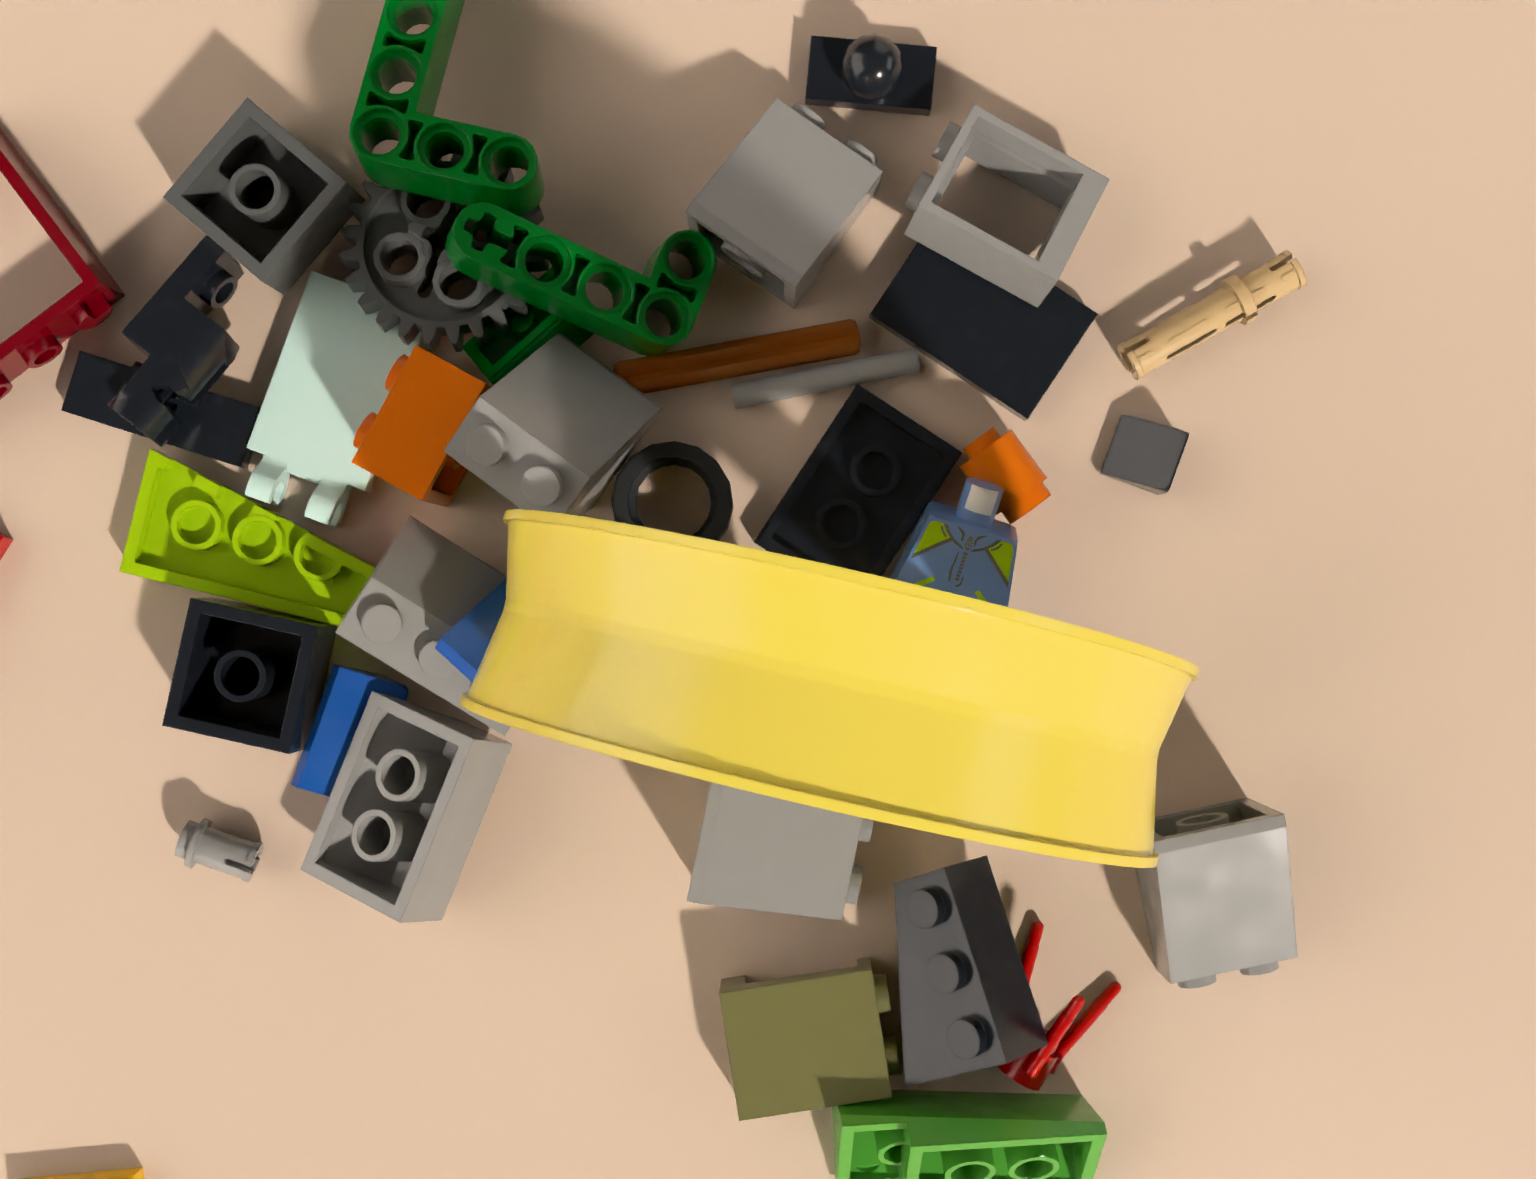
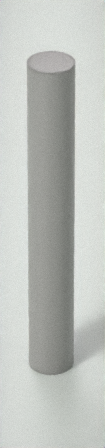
M916 347L731 384L735 408L740 409L920 372V363Z

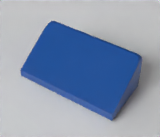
M334 664L291 785L330 797L371 692H380L406 701L409 690L407 686L382 674Z

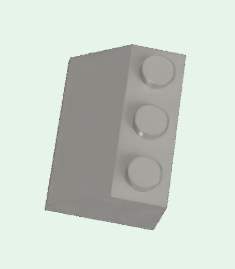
M410 515L340 620L335 633L505 736L511 726L475 714L460 705L461 694L469 692L472 682L435 649L440 638L503 582L507 576Z
M372 691L300 870L399 923L442 920L512 744L465 721L380 692Z

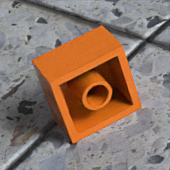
M415 345L409 357L405 354L401 355L392 366L385 382V389L390 392L378 414L374 412L368 414L358 428L353 441V446L358 450L351 462L421 501L449 507L468 469L446 454L444 449L478 398L491 386Z

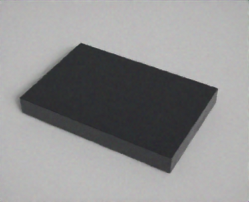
M918 242L870 313L869 318L913 348L916 347V350L1023 421H1026L1097 316V313L1055 285L1037 308Z
M857 384L754 543L769 552L882 576L963 452Z

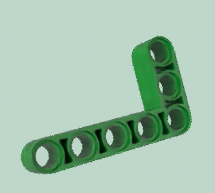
M385 0L349 130V139L366 175L378 185L467 206L473 203L485 202L496 205L515 215L531 212L539 205L544 195V181L536 151L527 139L516 134L433 116L465 0ZM415 25H430L424 32L418 34L406 33ZM398 83H414L413 87L406 92L400 94L389 92ZM382 141H398L397 146L390 152L385 154L372 153L374 147ZM448 154L463 156L461 161L453 167L447 169L435 167L436 162L442 156ZM510 168H521L527 171L523 178L513 183H504L497 180L502 172Z

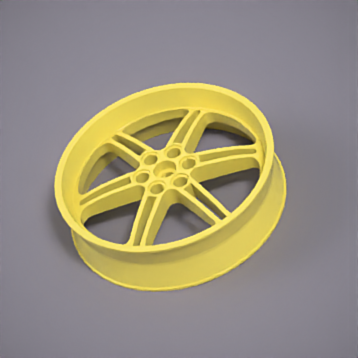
M524 509L505 511L503 522L508 525L506 601L502 615L470 690L461 694L459 703L468 711L523 731L616 758L870 820L1079 861L1135 868H1154L1157 866L1159 855L1153 851L1157 759L1159 749L1189 682L1198 679L1200 669L1193 663L1142 644L1048 617L816 561L696 536L584 516Z

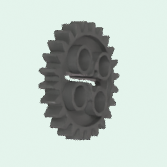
M452 154L450 161H443L441 157L436 162L435 167L446 169L453 167L461 161L463 156ZM511 168L502 172L497 180L504 183H513L514 176ZM369 181L362 183L370 198V202L368 205L357 202L349 203L348 208L354 218L360 222V225L341 227L340 232L345 240L356 247L341 252L340 259L346 268L356 270L345 278L346 283L353 293L364 292L357 302L366 315L379 311L376 323L382 331L386 333L399 324L398 336L408 346L415 340L419 332H422L424 343L431 352H435L442 336H448L455 351L461 352L464 344V334L472 332L476 340L482 346L487 345L485 327L493 323L499 330L507 334L510 332V328L505 314L509 310L523 316L528 315L529 310L525 301L462 273L449 260L446 251L447 236L456 217L459 215L458 210L461 204L383 186L380 187ZM434 199L444 202L442 210L437 215L430 218L416 216L418 208L424 202ZM540 205L536 206L531 212L517 215L536 225H539L544 220ZM472 239L471 247L475 250L483 251L486 244ZM510 242L506 249L508 251L501 260V263L508 265L509 260L519 246ZM437 247L444 249L439 259L434 251ZM404 255L418 257L416 266L407 274L394 275L389 273L391 265L397 258ZM539 255L525 257L526 269L536 280L538 279L531 272L549 270V262L544 257ZM465 278L477 282L476 289L467 298L455 300L447 297L448 289L454 282ZM433 282V289L427 298H421L420 293L425 291L430 283Z

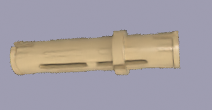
M1285 250L1267 261L1264 265L1241 277L1234 274L1221 281V288L1211 293V295L1161 321L1144 333L1117 346L1118 352L1125 367L1129 372L1132 371V377L1138 381L1157 367L1193 349L1226 328H1230L1238 322L1246 325L1257 319L1258 311L1306 285L1307 281L1303 268L1296 258H1292V253Z

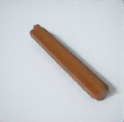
M847 319L667 352L655 356L618 361L614 364L613 372L640 392L646 394L857 355L861 349V339L856 321Z

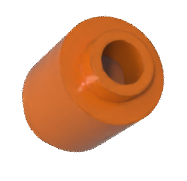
M993 426L963 449L970 460L960 466V468L968 478L983 479L1004 489L996 515L1002 513L1009 524L1014 523L1051 496V493L1043 483L1047 479L1046 475L1012 429L1000 436Z

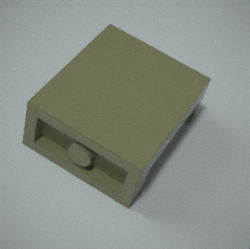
M869 957L857 959V966L759 982L747 983L746 975L721 979L719 997L739 1121L892 1097L889 1076L901 1074L895 1035L882 1036L879 1013L891 1011L885 973L873 974Z

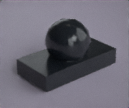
M876 33L864 35L858 39L811 35L805 105L929 116L932 106L937 47L893 43L889 38Z

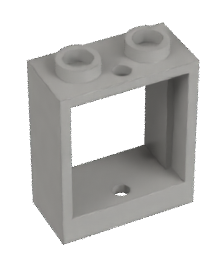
M974 104L962 127L950 121L937 144L932 157L940 160L942 163L935 176L933 177L922 171L904 206L915 213L904 235L1038 308L1059 280L1110 179ZM964 156L1060 208L1035 258L1026 255L938 206Z

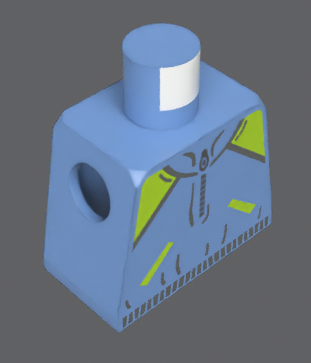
M969 477L966 479L957 508L938 502H929L889 578L1008 607L1018 539L1014 526L994 519L1004 489L986 480Z

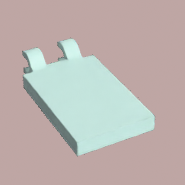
M311 271L246 447L264 455L260 463L253 470L244 495L268 504L280 506L285 497L292 474L319 484L309 499L304 517L326 525L339 527L352 488L356 487L371 493L376 479L374 474L351 462L358 450L353 446L356 432L368 414L371 412L378 414L390 392L385 389V382L397 359L403 354L409 357L415 345L424 348L425 343L422 332H419L409 346L404 344L398 336L399 324L385 333L376 323L379 311L366 315L357 301L364 292L353 293L347 283Z

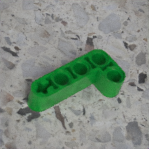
M485 202L473 203L462 209L456 217L446 241L447 256L453 266L462 273L645 356L664 354L686 339L693 328L715 273L717 263L715 248L708 238L700 232L682 230L669 236L653 252L647 261L643 274H640L507 210ZM476 229L488 234L483 251H478L471 247L472 235ZM511 242L519 247L509 260L508 265L501 263V260L508 250L506 249ZM670 253L682 254L689 260L693 270L692 279L681 278L673 272L669 263ZM539 255L547 259L553 266L554 280L543 282L533 278L526 269L525 257ZM596 282L608 288L613 298L612 309L603 310L591 304L587 298L586 284ZM646 310H658L667 317L671 328L669 337L657 336L650 331L645 319Z

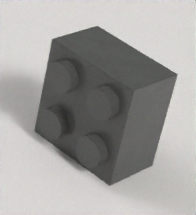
M248 97L163 196L164 199L260 281L283 295L291 289L337 235L341 227L353 216L348 208L349 203L357 202L363 204L365 202V199L344 179Z

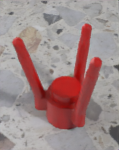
M1039 920L1034 921L1031 925L1021 958L1028 983H1030L1044 929L1043 923ZM1117 981L1111 982L1071 1026L1085 1003L1083 996L1075 995L1064 1011L1060 1013L1049 1031L1044 1029L1048 1045L997 1067L1018 1084L1028 1089L1039 1091L1049 1073L1054 1074L1064 1056L1121 991L1120 983Z

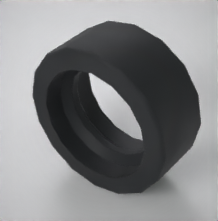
M677 441L651 444L630 457L616 477L611 497L615 522L644 527L638 517L636 507L639 486L650 473L660 467L677 465L691 469L703 479L709 489L711 506L708 518L699 531L690 536L720 541L728 530L734 505L730 482L717 460L697 446Z

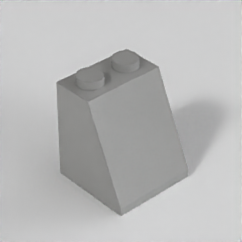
M776 98L692 200L685 213L689 229L700 232L708 238L715 248L716 256L795 309L879 188L883 171L875 166L878 162L876 156L862 144L852 139H847L843 144L823 130L826 126L825 122L814 111L800 103H794L791 108Z
M557 333L478 398L444 449V452L520 509L580 516L595 506L660 413L662 407L562 333Z
M711 782L687 901L713 906L842 920L845 903L856 905L858 901L863 867L853 865L858 840L870 841L874 820Z
M1243 798L1155 817L1153 851L1159 855L1158 864L1154 868H1135L1156 970L1170 984L1178 983L1180 988L1186 989L1200 988L1215 983L1216 974L1240 970V973L1243 975L1266 974L1279 968L1278 961L1298 957L1288 833L1283 813L1250 798Z

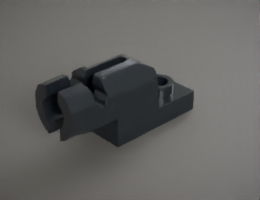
M207 235L121 332L148 358L143 364L138 361L134 363L118 393L107 406L161 448L183 425L182 421L176 417L173 405L179 403L181 405L187 404L192 409L198 408L202 403L204 395L233 363L240 348L227 331L209 318L208 315L213 309L224 306L232 298L237 289L238 280L244 273L231 255Z

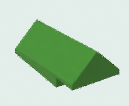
M891 1089V1098L832 1107L835 1179H1093L1107 1137L1105 1122L1082 1095Z

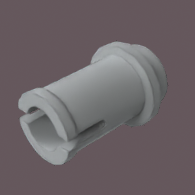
M206 818L202 819L200 823L192 820L186 823L175 848V856L185 859L184 865L186 867L193 868L197 863L241 878L242 881H250L260 861V858L256 856L262 854L263 843L253 842L212 828L211 820Z

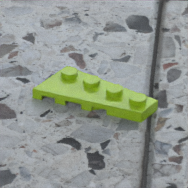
M149 449L119 572L338 626L340 620L376 566L165 453Z

